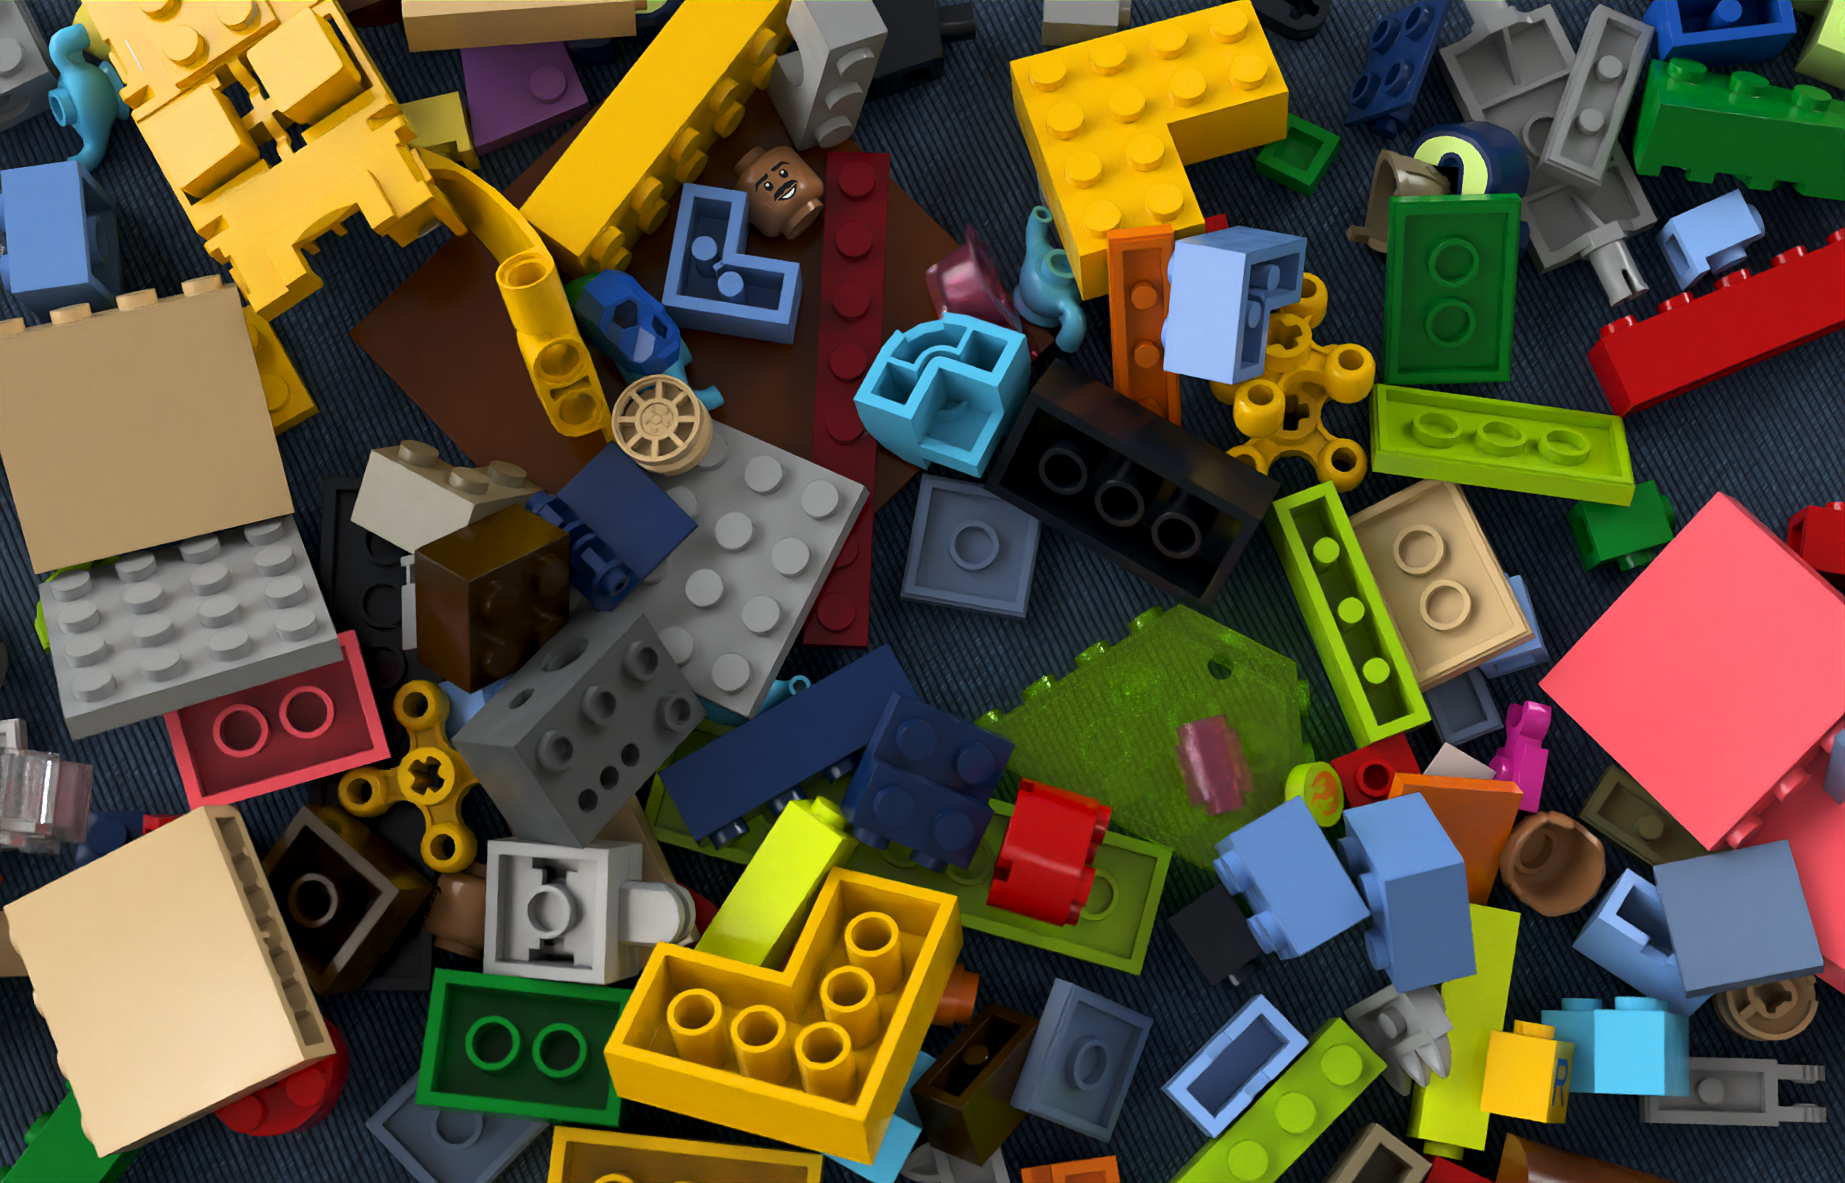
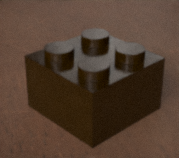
M517 503L414 550L418 662L469 694L521 669L554 635L568 624L570 534Z
M341 804L303 805L261 863L307 981L321 996L359 990L435 887L358 818L348 813Z

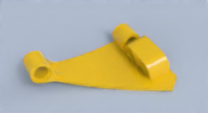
M407 144L410 150L413 148L417 150L435 180L434 184L452 201L464 223L499 262L500 266L496 272L498 286L513 326L517 330L518 345L535 391L555 429L559 433L571 437L587 435L601 429L607 444L613 440L618 445L612 430V416L590 353L579 334L553 257L537 232L517 208L476 174L444 156L419 146Z

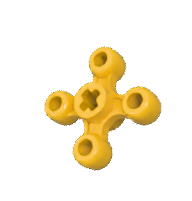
M1303 272L1300 302L1277 308V313L1270 314L1264 374L1243 383L1235 394L1233 418L1236 427L1244 435L1251 438H1266L1278 431L1284 420L1285 396L1296 393L1306 382L1323 386L1326 393L1332 399L1346 404L1356 403L1366 398L1373 387L1376 365L1372 354L1365 347L1347 343L1339 345L1334 349H1328L1317 345L1312 340L1311 330L1319 326L1325 317L1328 292L1324 282L1311 273Z
M1330 344L1323 347L1328 349H1334L1339 345ZM1209 380L1211 392L1219 401L1226 405H1234L1237 390L1248 380L1234 385ZM1306 382L1299 391L1285 396V413L1292 414V423L1298 422L1296 430H1284L1282 423L1278 431L1271 436L1261 439L1251 438L1245 444L1232 447L1225 452L1268 476L1270 466L1278 458L1301 456L1308 460L1315 468L1320 483L1332 480L1338 493L1352 491L1360 485L1366 475L1368 465L1366 453L1358 443L1351 439H1339L1329 434L1324 428L1320 417L1321 410L1332 398L1326 393L1323 386L1312 382ZM1343 460L1350 465L1351 470L1347 472L1339 471L1332 465V461Z
M413 680L404 684L397 691L393 701L395 716L406 728L410 737L409 753L402 759L399 766L391 770H382L375 766H360L349 770L341 778L338 785V798L341 806L348 813L360 818L377 817L399 801L414 803L422 811L426 820V832L421 841V855L424 862L437 872L457 873L467 869L474 861L478 852V842L474 832L465 825L462 818L461 803L471 787L480 784V782L446 736L445 722L450 713V700L447 692L434 682ZM422 696H425L428 701V708L424 715L420 717L416 711V704ZM430 765L440 766L437 773L445 780L441 788L431 787L434 779L427 773ZM368 781L372 787V795L365 802L361 795V790ZM449 836L455 842V852L451 858H448L443 851V844Z

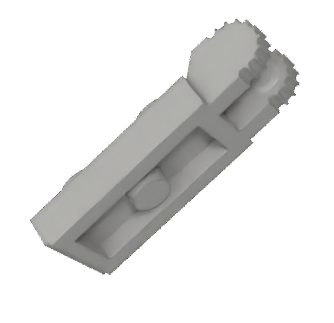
M1689 1057V1097L1639 1095V1122L1779 1126V1121L1826 1122V1107H1818L1816 1104L1808 1103L1778 1106V1079L1792 1080L1794 1083L1815 1084L1817 1081H1825V1066L1777 1064V1059Z

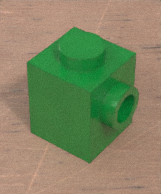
M1654 480L1635 485V492L1630 507L1581 500L1566 513L1586 573L1614 564L1619 565L1621 573L1647 567L1657 557L1656 552L1667 546L1674 539L1672 531L1675 530L1676 520L1672 505L1664 494L1659 495Z

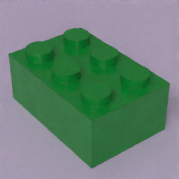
M435 968L415 1104L425 1110L623 1131L627 1099L617 1096L603 1051L634 990Z

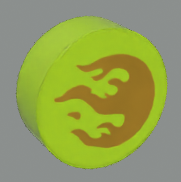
M1321 761L1295 766L1290 771L1286 781L1285 801L1287 802L1300 794L1319 828L1335 825L1340 819L1344 807L1343 787L1335 769L1328 763Z

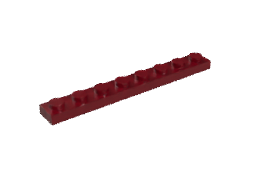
M827 151L812 463L864 485L870 494L804 622V648L868 650L877 440L868 433L860 420L853 399L882 348L890 153Z

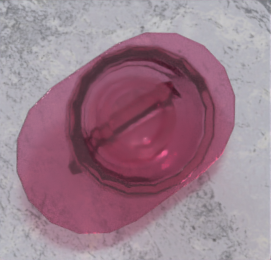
M972 224L966 225L967 242L930 267L926 272L925 281L940 319H943V312L968 315L1025 334L1030 352L1037 359H1040L1042 357L1040 348L1006 294L986 244Z

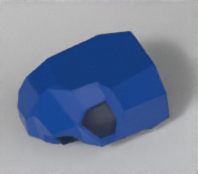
M605 269L583 288L574 307L581 331L601 352L624 370L645 376L662 374L679 360L680 330L674 320L667 314L665 306L644 290L633 276L622 270Z

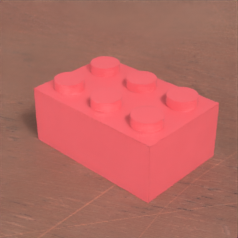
M354 629L337 634L344 660L163 714L191 811L201 806L231 804L392 757L357 633Z

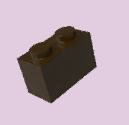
M989 1001L912 1086L909 1091L931 1147L982 1167L1025 1118L1028 1112L1013 1107L1009 1103L1040 1019Z

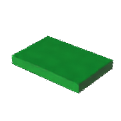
M1518 193L1389 196L1381 379L1384 384L1418 385L1510 382L1522 199Z

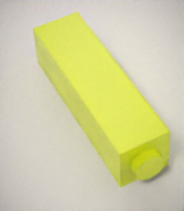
M817 796L815 800L812 798L790 800L694 950L776 970L806 925L832 866L843 868L860 842L851 834L853 828L847 824L848 821L841 812L839 805L822 796Z
M1469 903L1477 974L1432 985L1441 995L1446 1008L1445 1014L1454 1029L1447 1032L1451 1047L1450 1075L1443 1079L1431 1069V1079L1428 1086L1423 1088L1415 1082L1406 1134L1407 1137L1425 1140L1423 1153L1461 1161H1463L1464 1148L1484 1151L1490 1113L1480 1111L1490 1031H1503L1521 913Z

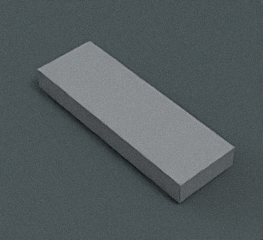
M1599 4L1590 15L1536 168L1537 171L1590 194H1594L1601 187L1651 44L1655 27L1602 4Z

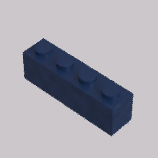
M886 643L657 773L700 849L712 843L716 850H720L747 835L751 831L747 825V822L768 810H770L774 818L778 817L790 800L808 799L804 790L827 777L830 784L834 785L854 775L894 690L920 701L921 699L890 646Z

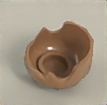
M1539 811L1538 814L1524 817L1512 828L1509 839L1499 857V869L1503 884L1508 887V890L1519 901L1547 917L1578 912L1597 895L1607 873L1605 849L1601 841L1579 822L1563 813L1555 811L1547 813Z

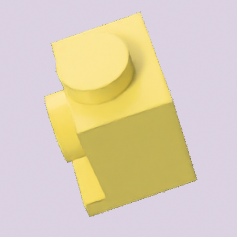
M458 91L399 104L418 136L407 144L419 146L444 156L453 162L463 160L468 170L481 168L478 154L474 147L469 111Z

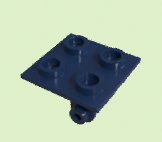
M1452 0L1419 1L1416 4L1386 15L1379 20L1369 38V47L1372 50L1365 69L1356 78L1349 92L1348 100L1351 103V107L1344 126L1350 128L1371 121L1375 123L1373 132L1385 139H1395L1398 131L1406 129Z
M613 440L557 495H547L544 491H538L525 504V509L570 534L569 581L598 611L612 612L698 527Z

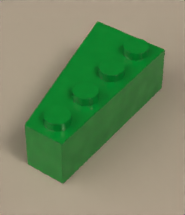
M1673 57L1670 59V62L1656 59L1651 60L1629 125L1636 174L1658 177L1662 165L1686 170L1684 176L1688 181L1712 184L1716 173L1732 174L1735 178L1744 182L1748 189L1771 191L1780 187L1782 181L1793 182V188L1803 196L1845 201L1844 101L1832 99L1828 92L1810 85H1796L1793 90L1769 85L1770 83L1766 78L1747 71H1734L1732 76L1707 71L1708 69L1705 65L1689 58Z

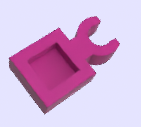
M1528 700L1524 701L1523 706L1514 703L1509 705L1505 719L1506 745L1505 747L1497 748L1496 756L1493 757L1488 765L1489 768L1497 772L1492 780L1514 781L1524 793L1516 816L1538 814L1549 750L1541 748V745L1549 729L1552 708L1551 706Z

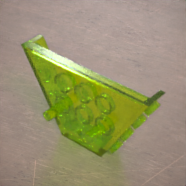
M1159 604L1150 608L1127 625L1132 632L1130 636L1112 647L1106 639L1097 642L1074 659L1079 668L1057 681L1053 673H1050L1023 690L1020 695L1025 703L1005 716L999 708H995L973 722L1010 738L1016 744L1005 768L1031 780L1099 799L1100 804L1112 807L1109 821L1216 876L1218 875L1212 861L1220 856L1214 845L1235 831L1286 803L1285 785L1290 771L1299 764L1315 762L1312 743H1302L1300 718L1309 717L1310 692L1307 679H1297L1296 662L1182 604L1176 605L1167 612H1164ZM1209 660L1231 670V675L1222 680L1212 677L1208 671Z

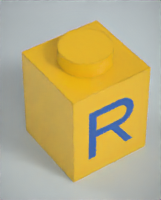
M1515 1020L1513 1033L1491 1030L1480 1111L1543 1123H1565L1575 1043L1554 1040L1556 1026Z

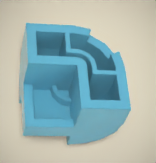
M943 312V319L920 323L903 334L897 329L881 348L853 399L860 420L868 433L882 446L909 463L927 470L931 462H935L981 478L1002 436L1008 438L1025 404L1031 375L1030 352L1026 335L968 315Z

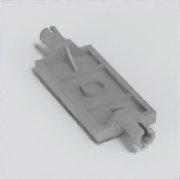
M1463 0L1474 22V25L1471 27V33L1461 41L1439 49L1434 59L1464 121H1487L1505 128L1513 133L1526 150L1530 177L1527 192L1522 198L1521 221L1527 222L1530 228L1527 251L1539 276L1580 258L1582 260L1590 259L1609 298L1611 308L1623 305V300L1626 298L1630 302L1649 291L1647 283H1644L1625 241L1632 236L1651 229L1658 220L1618 139L1602 185L1594 194H1590L1536 170L1576 58V54L1551 4L1527 13L1518 11L1516 6H1508L1506 0Z

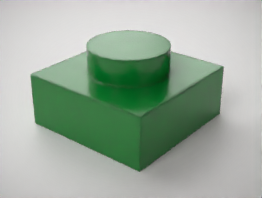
M1288 112L1287 138L1265 144L1256 158V172L1310 198L1341 150V137Z

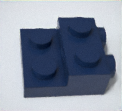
M894 690L839 808L847 821L854 825L851 834L869 846L886 851L891 841H895L912 848L913 850L909 857L929 870L945 874L949 864L967 870L995 812L988 802L1016 744L1004 735Z

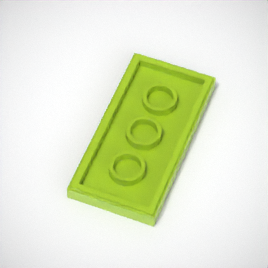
M1380 383L1373 384L1368 402L1372 472L1627 507L1631 505L1635 492V483L1623 418L1620 416Z

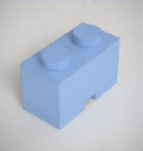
M1627 868L1599 899L1571 947L1647 997L1657 998L1659 1001H1669V1011L1671 1013L1691 1016L1713 994L1686 999L1657 887Z
M1262 994L1255 995L1160 1089L1206 1136L1215 1138L1253 1100L1252 1098L1269 1081H1272L1309 1042Z

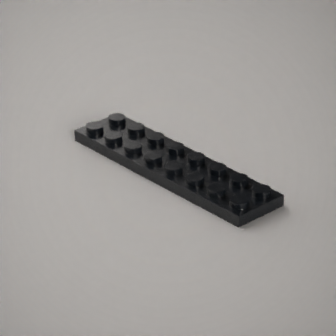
M324 477L319 588L336 634L353 629L357 633L392 755L391 758L363 766H375L382 770H391L400 765L402 759L410 750L408 732L397 720L393 711V701L397 691L404 684L413 680H428L436 684L447 680L419 663L417 651H403L401 586L407 585L406 567H401V557L411 555V553L350 520L363 477ZM422 696L416 704V711L420 717L424 715L428 708V701L425 696ZM430 765L427 771L434 779L431 786L433 788H441L443 786L444 779L437 773L440 767L438 765ZM349 770L309 781L308 805L341 804L338 798V785L341 778ZM368 781L361 790V795L365 802L372 795V787ZM399 801L377 817L360 818L355 816L434 886L436 885L440 872L432 870L424 862L421 855V841L426 832V820L422 811L414 803ZM434 888L359 990L354 991H432L437 947L433 946L435 935L429 933L424 926V917Z

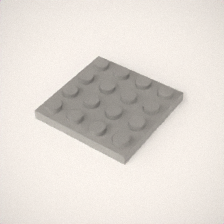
M712 419L713 437L711 445L704 458L694 468L685 473L667 477L664 474L644 471L698 527L612 612L644 613L695 695L749 721L757 716L870 493L864 485ZM569 581V619L578 610L598 611Z
M292 513L245 524L244 526L216 534L207 533L186 538L181 544L153 552H131L122 556L117 562L90 570H68L58 574L51 581L38 584L64 719L72 741L344 660L337 634Z

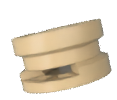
M658 374L636 380L621 393L612 412V430L618 445L640 468L648 473L664 474L666 477L685 473L694 468L704 458L711 445L713 424L709 411L691 388L675 377ZM656 385V388L647 390L640 395L637 394V392L647 386ZM633 398L634 401L629 406L625 416H622L624 407Z
M1813 974L1714 993L1712 995V1003L1720 1021L1735 1035L1752 1041L1783 1040L1802 1032L1814 1018L1819 1002L1815 1001L1814 983L1817 982Z

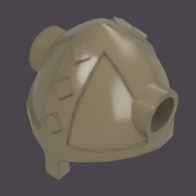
M1382 149L1378 155L1374 170L1364 227L1350 225L1346 232L1349 241L1367 244L1375 251L1387 254L1389 196L1456 195V192L1452 191L1451 183L1446 175L1442 176L1431 164L1410 156L1399 155L1398 152Z

